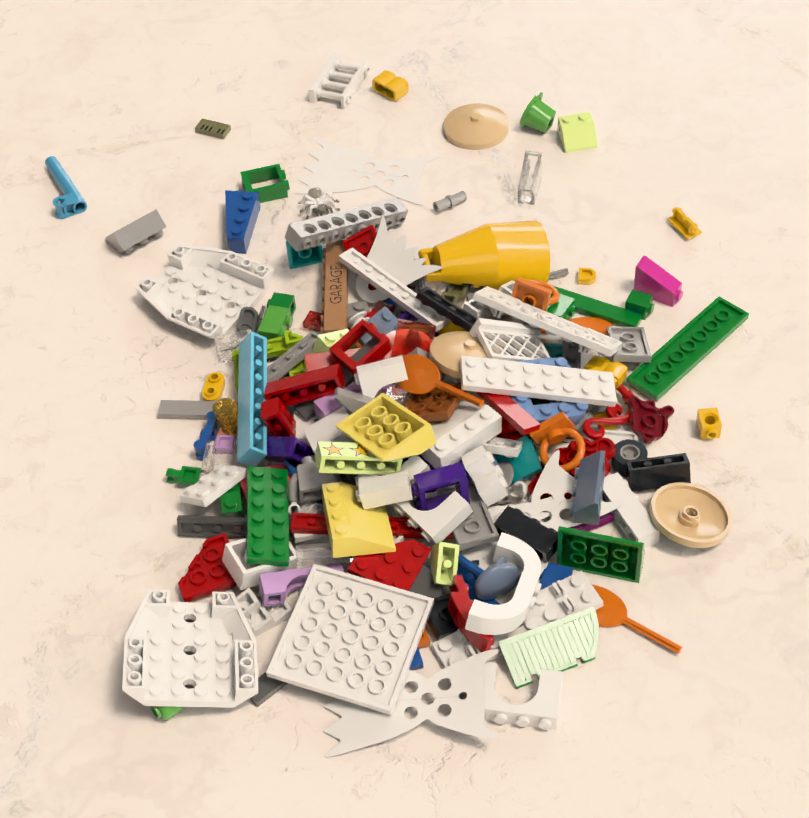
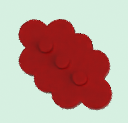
M583 438L585 443L583 458L600 450L605 451L606 477L610 472L609 460L616 453L614 442L609 438H599L593 442ZM572 440L567 448H558L560 451L559 465L567 464L575 457L577 453L575 440ZM539 461L540 464H541L542 470H543V469H544V465L542 464L541 461ZM576 468L567 473H569L572 477L575 478ZM542 471L535 474L536 478H534L528 485V491L530 496L534 491V488L537 484V481ZM545 493L541 495L540 500L551 497L552 495L549 493ZM565 493L564 497L570 499L572 494Z

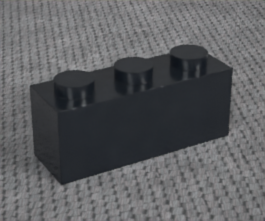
M686 453L626 461L627 482L631 491L641 492L647 489H659L667 484L677 482L691 483L690 462Z
M508 505L494 523L499 536L503 532L521 539L531 546L539 559L546 564L557 551L558 532L553 528L545 527L537 519H531L524 515L518 508L514 509Z

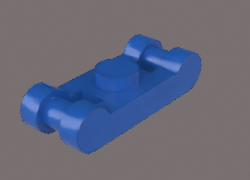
M215 411L207 413L206 426L200 432V439L193 444L196 458L199 461H204L208 458L220 430L218 414Z

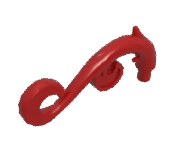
M622 384L617 388V391L625 401L624 404H627L628 407L625 415L621 416L623 409L616 403L615 407H606L605 413L608 418L595 417L583 422V432L589 439L597 440L604 437L605 429L601 424L618 426L629 423L631 410L627 399L630 395H634L631 390H627ZM598 423V431H594L590 424Z

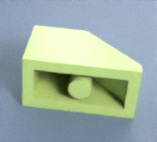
M438 542L432 546L430 568L434 584L452 585L453 576L457 575L459 545Z

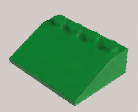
M559 526L557 545L558 565L572 567L576 571L582 570V572L639 583L644 565V543Z

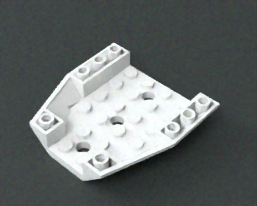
M177 244L167 254L170 265L155 280L145 276L135 286V289L166 319L208 338L224 340L237 326L241 309L243 307L254 308L266 295L274 269L229 250Z
M149 589L125 635L122 690L144 706L234 708L258 694L257 643L234 593L212 592L211 603L170 602V590ZM192 619L194 622L188 623L185 620ZM186 651H192V652H194L195 654H193V655H187V654H185L184 652H186ZM190 684L193 685L194 688L187 689L184 686Z

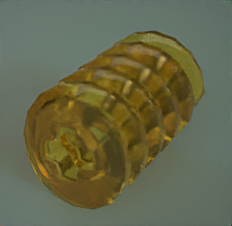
M221 398L213 404V412L222 432L226 435H236L237 438V403L231 398Z

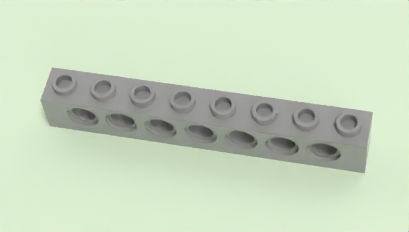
M395 197L291 223L288 225L284 238L296 251L348 238L370 225H374L376 230H378L382 215L385 217L387 228L402 224L406 220L408 209Z

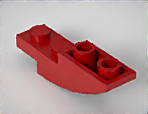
M454 575L447 606L449 612L465 638L480 652L488 651L491 649V645L494 644L493 635L479 634L465 629L473 600L469 598L468 584L464 583L462 575Z

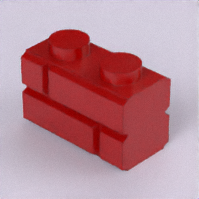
M275 397L261 403V419L273 436L296 437V421L280 398Z

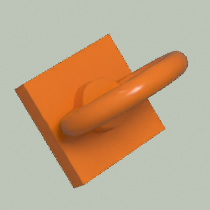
M518 277L515 280L512 297L547 312L548 306L558 302L560 294L555 287L546 282L525 280Z
M563 411L540 423L539 430L529 433L540 446L539 456L544 467L549 460L547 456L548 447L562 442L569 436L577 444V453L572 461L559 466L566 472H569L576 468L584 457V440L578 433L575 424Z

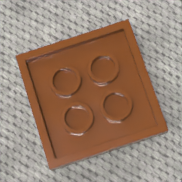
M461 383L449 384L461 390ZM436 388L427 394H411L404 407L428 423L434 421L445 422L451 418L462 399Z

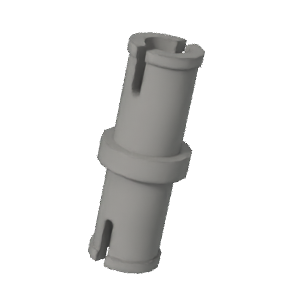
M464 191L454 195H447L444 199L433 202V208L437 213L446 208L451 209L456 204L465 202L467 195Z

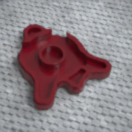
M630 395L627 403L631 410L629 424L633 432L645 444H651L653 441L662 438L667 431L668 418L673 415L674 408L670 405L657 408L653 400L642 401L637 396Z

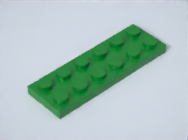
M248 466L246 563L288 567L290 562L288 470Z

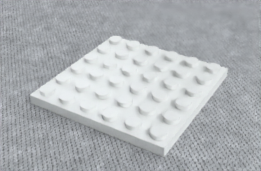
M313 564L266 671V675L273 679L391 715L434 605V598Z

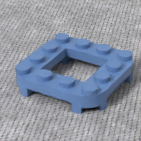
M563 357L515 361L571 368ZM508 395L539 423L563 411L577 425L583 419L588 409V404L574 402L533 405L529 397Z

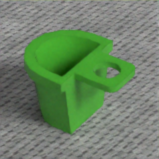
M542 92L538 96L535 95L522 114L520 126H528L546 133L553 125L556 111L541 101L543 97Z

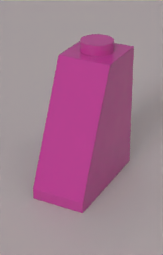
M643 255L635 266L634 290L653 295V300L671 307L681 300L683 296V291H681L682 282Z

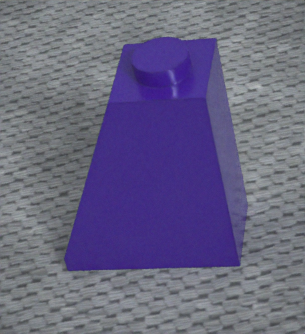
M267 436V455L264 459L280 463L286 459L294 465H300L304 457L312 456L313 449L296 437Z

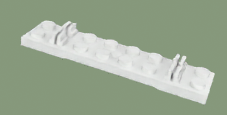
M488 286L475 292L472 299L477 301L480 306L494 308L493 316H498L497 318H502L504 314H508L516 321L523 320L533 328L544 329L547 334L559 335L566 342L578 343V347H580L578 352H583V354H587L589 350H595L600 356L610 357L620 350L623 343L590 328L582 327L524 303L515 297Z
M582 570L540 590L538 596L534 595V597H537L533 610H528L527 616L521 624L522 627L505 634L493 635L494 644L491 645L490 650L498 649L499 651L486 662L502 656L498 645L499 641L593 606L595 610L603 607V600ZM459 629L431 643L444 668L481 653L465 638Z

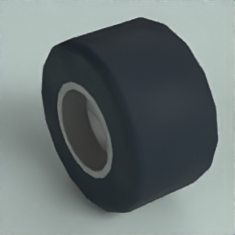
M631 439L622 440L615 444L616 453L611 460V465L616 473L618 472L621 476L627 477L626 461L647 458L648 451L639 441Z

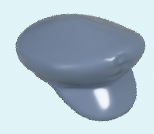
M502 556L497 563L489 566L477 578L474 589L476 596L481 600L489 601L509 593L518 584L519 570L513 564L507 563L506 558Z

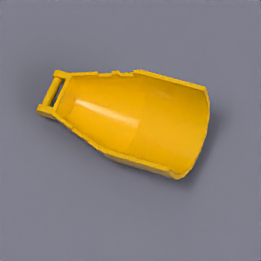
M537 220L484 224L437 244L433 248H425L418 251L419 258H426L423 265H431L429 259H432L434 265L443 267L425 275L427 282H445L457 285L466 283L473 284L475 288L488 286L499 290L501 285L512 280L515 281L518 277L525 280H540L548 283L549 242L544 227Z

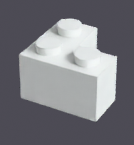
M481 445L461 456L465 469L473 479L478 494L487 507L508 496L506 487L509 485L503 476L504 473L499 464L495 466L493 463L495 459L490 450L486 452Z

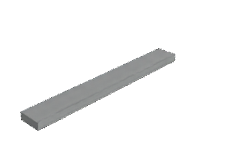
M161 400L158 418L207 420V413L215 411L218 414V420H238V402ZM297 404L286 406L292 417L294 416V411H296L294 407Z

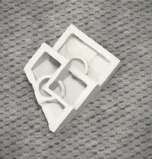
M249 587L236 597L254 637L276 627L288 619L293 612V608L286 599L282 605L263 607L260 592L255 594Z

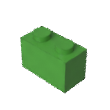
M269 305L257 330L258 334L266 337L267 340L285 336L284 330H288V327H291L293 322L290 308Z

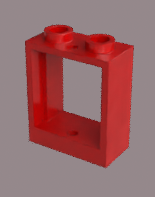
M364 319L329 348L333 359L353 376L357 373V366L380 361L392 349L388 336L384 333L380 334L374 324L371 322L368 324ZM365 333H368L379 343L356 363L345 351Z

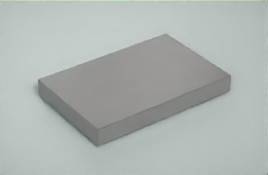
M607 327V336L623 342L620 350L612 355L613 362H651L652 356L644 327Z

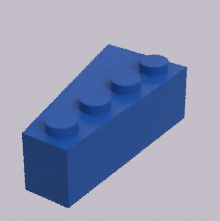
M225 190L226 232L229 251L246 254L261 208L258 192Z

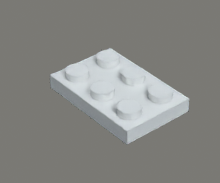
M219 464L214 467L212 472L202 476L197 483L188 486L185 492L179 495L182 503L207 507L247 476V469Z

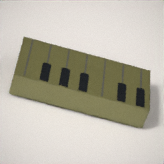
M203 118L195 127L196 133L224 139L231 130V125Z

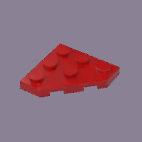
M226 532L207 538L202 545L203 548L200 553L196 554L190 563L186 575L181 577L178 585L184 602H192L212 595V592H221L237 586L222 561L225 544L230 543Z
M414 539L395 543L396 552L355 556L347 572L409 591L430 555L432 548Z

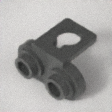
M262 305L259 315L252 307H243L241 309L237 331L242 337H246L250 331L257 333L265 306Z

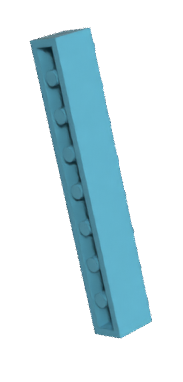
M252 331L239 343L237 461L248 466H256L267 455V426L261 419V403L266 401L264 392L267 384V338Z

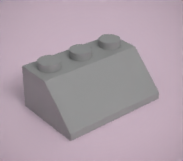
M157 209L113 232L105 240L118 253L125 251L127 254L135 249L134 245L139 243L141 246L148 242V237L153 235L155 238L163 234L162 230L167 226Z

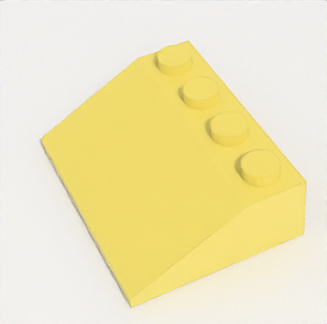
M384 393L335 425L338 430L383 462L422 454L437 443L430 423Z
M344 482L322 484V504L333 558L396 552L385 505L364 510L362 502L357 501L356 490H359L357 486Z

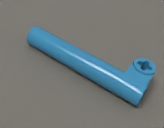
M55 156L48 157L45 160V165L64 195L53 199V205L56 208L55 216L59 219H65L69 216L83 213L87 209L86 201Z

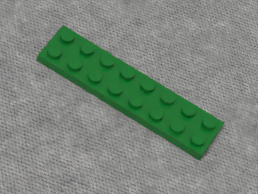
M717 297L652 355L651 362H644L626 378V383L657 402L748 319L749 313L722 297Z

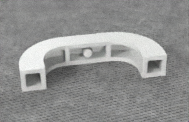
M502 532L493 557V561L498 562L504 556L507 563L513 564L519 570L520 580L513 598L508 603L502 605H492L474 599L468 614L466 630L485 635L505 634L517 629L524 622L528 610H533L537 599L534 595L538 596L542 585L538 583L541 573V562L534 549L521 539Z

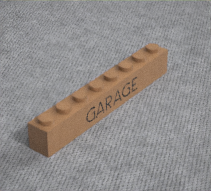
M343 240L327 243L326 248H323L322 291L325 292H322L321 311L324 315H321V334L348 329V267L339 261V255L346 252L342 243Z

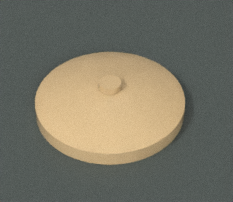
M474 103L460 106L452 110L444 121V134L446 138L455 146L468 150H483L494 147L506 138L509 131V121L506 114L499 108L488 104Z
M455 331L444 333L436 337L430 345V360L436 364L440 371L458 379H461V355L488 358L479 339L472 337L470 332Z
M677 482L662 486L655 492L650 503L649 513L655 527L670 540L687 547L708 548L718 545L727 537L732 526V515L726 503L714 492L696 484Z

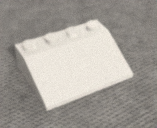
M462 399L449 420L445 422H430L437 443L419 455L435 469L458 463L462 460L461 456L485 444L502 432V416L487 404L478 407Z

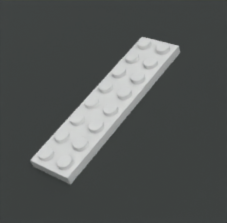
M462 355L460 358L461 390L615 407L617 403L612 372Z

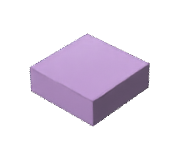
M217 435L214 453L234 454L237 440L236 435Z

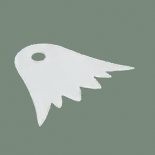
M382 215L375 241L367 256L370 261L405 286L443 268L437 265H422L426 258L414 260L419 247L405 250L406 235L393 242L394 230L388 235L385 217ZM358 275L356 289L363 300L376 303L379 300L383 301L389 298L378 289L369 290V282Z

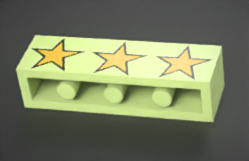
M318 441L315 454V462L319 473L388 475L400 472L403 458L383 462L358 443Z

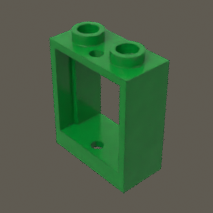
M280 164L240 172L244 191L258 192L260 203L288 197L287 190H290L289 182L285 180V170H281ZM279 179L280 182L252 189L251 184Z

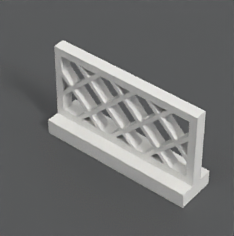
M478 318L469 331L472 337L479 339L489 359L524 361L550 358L539 337V334L542 332L541 328H533L528 324Z

